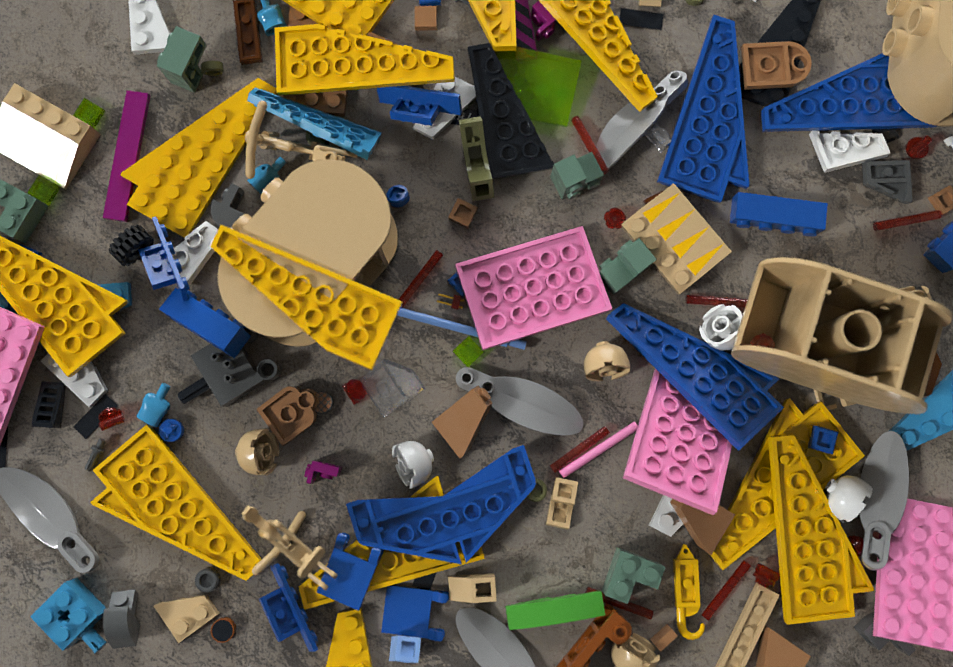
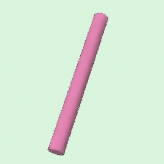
M635 421L559 470V473L563 479L637 431L638 425Z

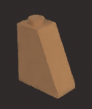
M479 385L470 390L432 421V424L459 458H462L470 451L492 406L489 393L484 388H480Z
M672 499L670 501L671 505L696 545L712 555L735 514L719 505L717 513L711 515Z
M765 625L760 635L756 667H805L811 656Z

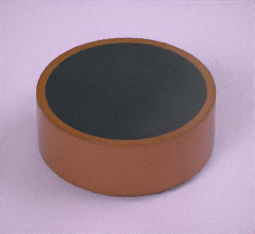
M228 617L219 618L211 627L212 638L220 643L229 641L236 633V625Z

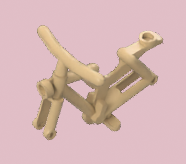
M265 101L258 103L250 130L245 134V141L247 143L245 174L249 179L255 177V152L257 145L261 149L276 151L280 149L288 152L295 151L310 154L309 160L313 161L324 159L345 161V156L357 158V155L340 149L339 146L329 142V145L313 141L311 145L273 138L280 137V133L274 131H263L259 134V129L267 109Z
M249 505L242 512L245 521L252 522L260 529L259 536L267 539L274 545V548L253 567V575L262 573L283 553L299 567L297 573L302 579L310 578L325 591L329 588L324 582L310 573L312 569L318 571L321 568L334 579L338 576L320 562V559L325 554V549L318 546L312 551L295 536L306 518L304 511L297 513L288 529L277 519L266 521L258 514L257 509ZM277 529L281 530L284 533L283 537L280 535Z

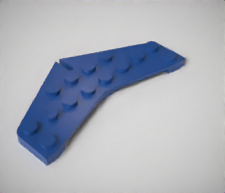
M521 445L512 448L444 496L360 499L349 502L346 506L357 541L361 545L462 565L455 543L460 542L467 563L534 489L536 480L525 446Z

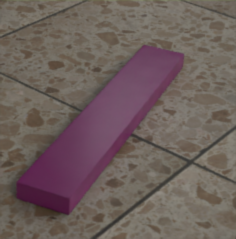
M126 90L102 217L106 220L128 221L130 207L127 203L132 197L134 183L123 178L120 174L139 161L151 98L149 93Z

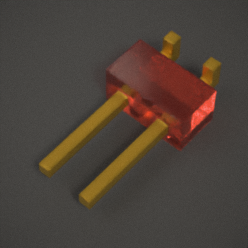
M438 294L439 296L453 299L452 304L437 300L438 303L449 305L454 310L463 308L459 306L460 301H465L461 299V296L454 295V297Z

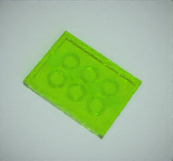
M516 47V51H494L530 119L567 127L582 61Z

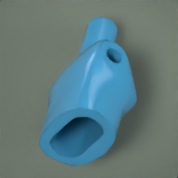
M260 0L263 9L257 13V16L264 28L265 34L272 36L275 35L276 27H287L279 4L271 5L269 0Z
M279 157L272 165H260L255 168V177L247 181L262 194L263 188L272 180L280 178L278 171L287 162L282 157Z
M162 383L156 394L147 393L136 417L151 426L158 427L170 408V403L164 399L170 386Z

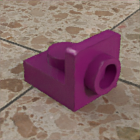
M537 1L532 6L531 18L540 27L536 33V39L539 42L543 38H549L554 33L556 19L540 1Z
M312 460V463L308 464L305 470L304 477H307L306 483L313 484L317 472H320V477L333 480L334 476H340L342 467Z

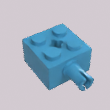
M78 578L64 582L30 616L62 651L75 645L80 639L92 649L94 654L107 644V641L93 628L103 617L106 607Z

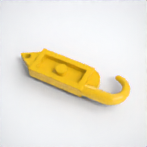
M683 544L676 559H673L677 628L682 637L688 640H695L703 635L705 624L701 623L700 629L695 633H691L686 627V617L696 614L701 607L698 559L694 558L687 545Z

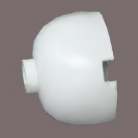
M721 304L711 308L703 317L704 322L699 329L701 337L715 349L721 351L732 350L743 313L734 305L725 306Z
M415 441L401 442L392 447V456L398 459V464L395 467L405 486L410 485L409 489L421 485L429 478L432 472V462H434L430 449L426 450L422 444Z
M849 475L842 476L837 480H830L825 490L827 491L826 497L829 501L831 512L842 523H844V520L850 522L866 506L862 501L865 499V496L871 497L872 486L858 477Z

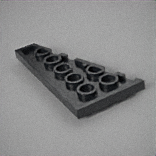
M791 0L757 43L790 41L805 47L821 0ZM794 60L796 67H798L800 60ZM741 61L739 64L742 99L766 107L788 96L790 87L744 90Z
M485 43L468 46L479 116H481L483 122L486 153L492 180L552 170L554 162L547 153V149L539 138L522 102L516 95L491 44Z

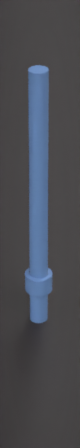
M400 308L397 314L400 317L478 337L475 327L405 308ZM519 339L499 346L507 347L508 345L525 350L527 341Z

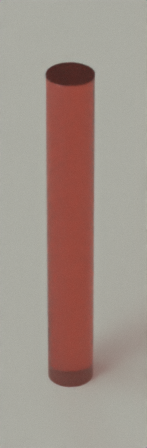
M579 116L573 117L571 122L589 153H593L603 174L608 173L609 168Z
M940 210L874 222L873 229L879 231L940 219L942 214Z
M438 250L433 253L398 299L402 301V308L442 258L443 254Z
M686 295L685 303L713 306L724 304L725 306L734 305L745 308L748 299Z
M603 426L551 464V469L554 473L559 471L610 433L609 430Z
M743 560L703 611L701 615L708 621L711 619L749 570L751 565Z
M587 587L585 593L597 590ZM602 592L604 603L647 619H652L653 610L628 602V604L605 596Z

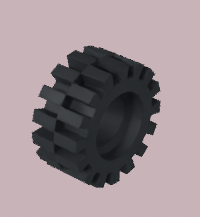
M132 225L130 229L126 228L124 233H119L118 238H114V243H111L109 246V253L122 266H130V264H135L136 260H141L138 249L152 246L154 238L141 225Z

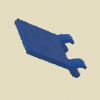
M339 533L327 567L338 576L334 579L324 572L321 581L329 588L325 591L318 586L316 592L359 611L384 550L373 548L369 560L366 561L344 551L349 542L350 535Z
M396 585L387 586L381 632L441 642L445 637V630L429 628L432 601L447 603L449 592Z

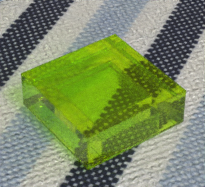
M84 98L73 116L95 128L104 115L105 110Z
M38 175L27 193L50 205L61 187Z
M470 336L464 339L452 351L466 367H469L484 353Z

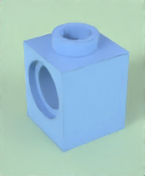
M392 636L389 661L419 663L421 638Z

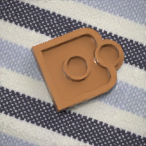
M295 386L283 388L256 410L280 444L285 446L315 423L317 418L315 408L319 404V396L312 389L300 390Z

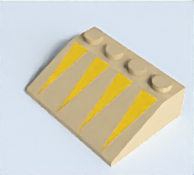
M14 83L2 101L0 108V153L66 190L101 134L87 123Z
M674 183L621 224L623 230L634 242L640 238L657 259L653 263L654 267L678 295L732 252Z

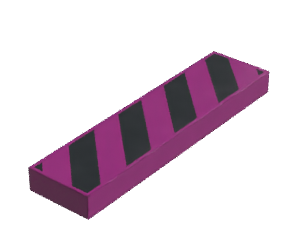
M515 0L517 46L514 54L516 63L537 60L538 54L528 0Z

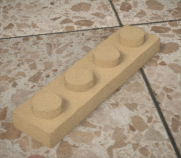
M755 583L715 667L746 666L780 596L779 594Z

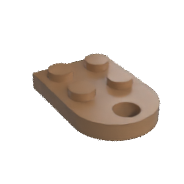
M790 41L746 43L741 46L744 90L794 87L800 84L811 70L812 61L810 54L798 43ZM794 60H801L804 63V68H797L794 65Z

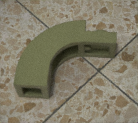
M479 116L459 120L461 143L472 201L495 198L493 180L486 153L482 118Z

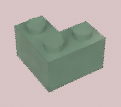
M175 26L173 32L167 38V45L164 51L158 56L157 67L172 84L195 93L204 75L201 73L198 63L207 45L201 36Z
M590 152L579 158H576L574 154L555 163L550 178L561 199L563 200L568 197L570 200L580 195L581 190L586 188L591 190L599 186L604 174L595 156Z
M0 179V205L5 207L0 216V231L26 244L49 205Z
M640 238L635 242H632L630 239L616 252L618 257L614 260L608 258L599 266L601 268L599 273L602 281L613 295L657 260Z
M616 547L602 592L607 597L628 604L635 582L655 589L659 588L665 566Z

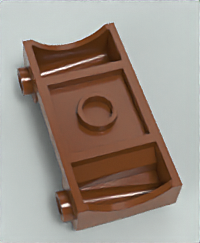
M607 603L604 606L605 616L595 617L556 667H588L591 662L589 658L595 651L598 653L604 647L606 637L615 644H623L631 636V625L622 614Z

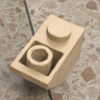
M494 573L448 576L450 601L468 603L496 602Z

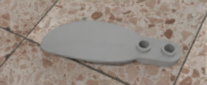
M673 71L668 74L654 88L658 96L656 100L641 112L630 102L611 118L603 129L594 152V156L603 173L618 162L655 124L666 106L687 88L688 79L685 72Z
M464 367L456 374L457 385L468 392L478 385L480 388H484L486 383L492 384V389L487 391L491 397L492 407L506 418L526 428L561 436L579 433L583 428V419L577 409L558 393L543 385L517 377H492L470 367ZM467 374L470 375L471 380L464 382L463 377Z
M894 431L883 433L874 443L860 479L867 482L873 488L871 497L865 496V499L862 501L866 506L859 513L865 530L861 559L863 564L870 570H881L885 567L888 561L891 535L902 519L908 498L909 466L907 451L901 436ZM873 533H880L882 538L875 539ZM876 555L879 561L872 562L869 556Z
M13 467L0 468V495L21 523L41 542L51 548L58 549L77 572L86 573L96 569L99 564V555L80 534L75 515L59 492L41 478L25 470ZM72 540L75 541L74 547L71 546ZM87 557L90 558V563H89V564L86 563V558H87Z
M464 607L457 612L456 625L458 632L467 649L481 667H535L524 645L501 621L487 612L473 607Z

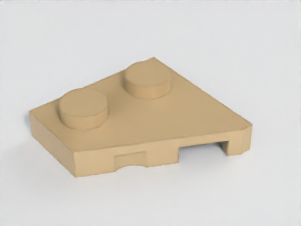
M207 594L159 602L154 605V608L178 643L219 614V611Z

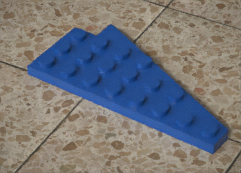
M713 15L657 183L669 187L674 183L681 191L717 203L722 202L728 183L747 189L749 187V173L735 21Z
M883 53L768 105L761 110L763 132L934 128L936 126L914 118L897 102L888 82L889 56H885Z
M621 304L608 314L606 320L738 451L784 408L768 392L779 380L778 377L753 369L737 361L731 354L715 349L708 343L627 304Z

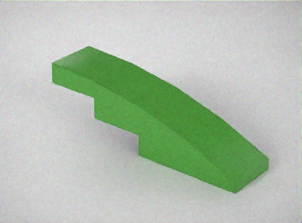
M599 590L578 595L569 594L554 598L546 597L505 606L509 630L555 625L605 616L602 592Z

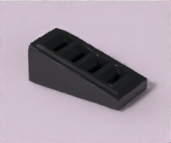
M41 382L31 427L61 428L66 390L64 383ZM48 388L58 389L57 393H48ZM47 397L55 398V402H46ZM46 407H53L52 411H45ZM45 416H51L50 421L44 420Z

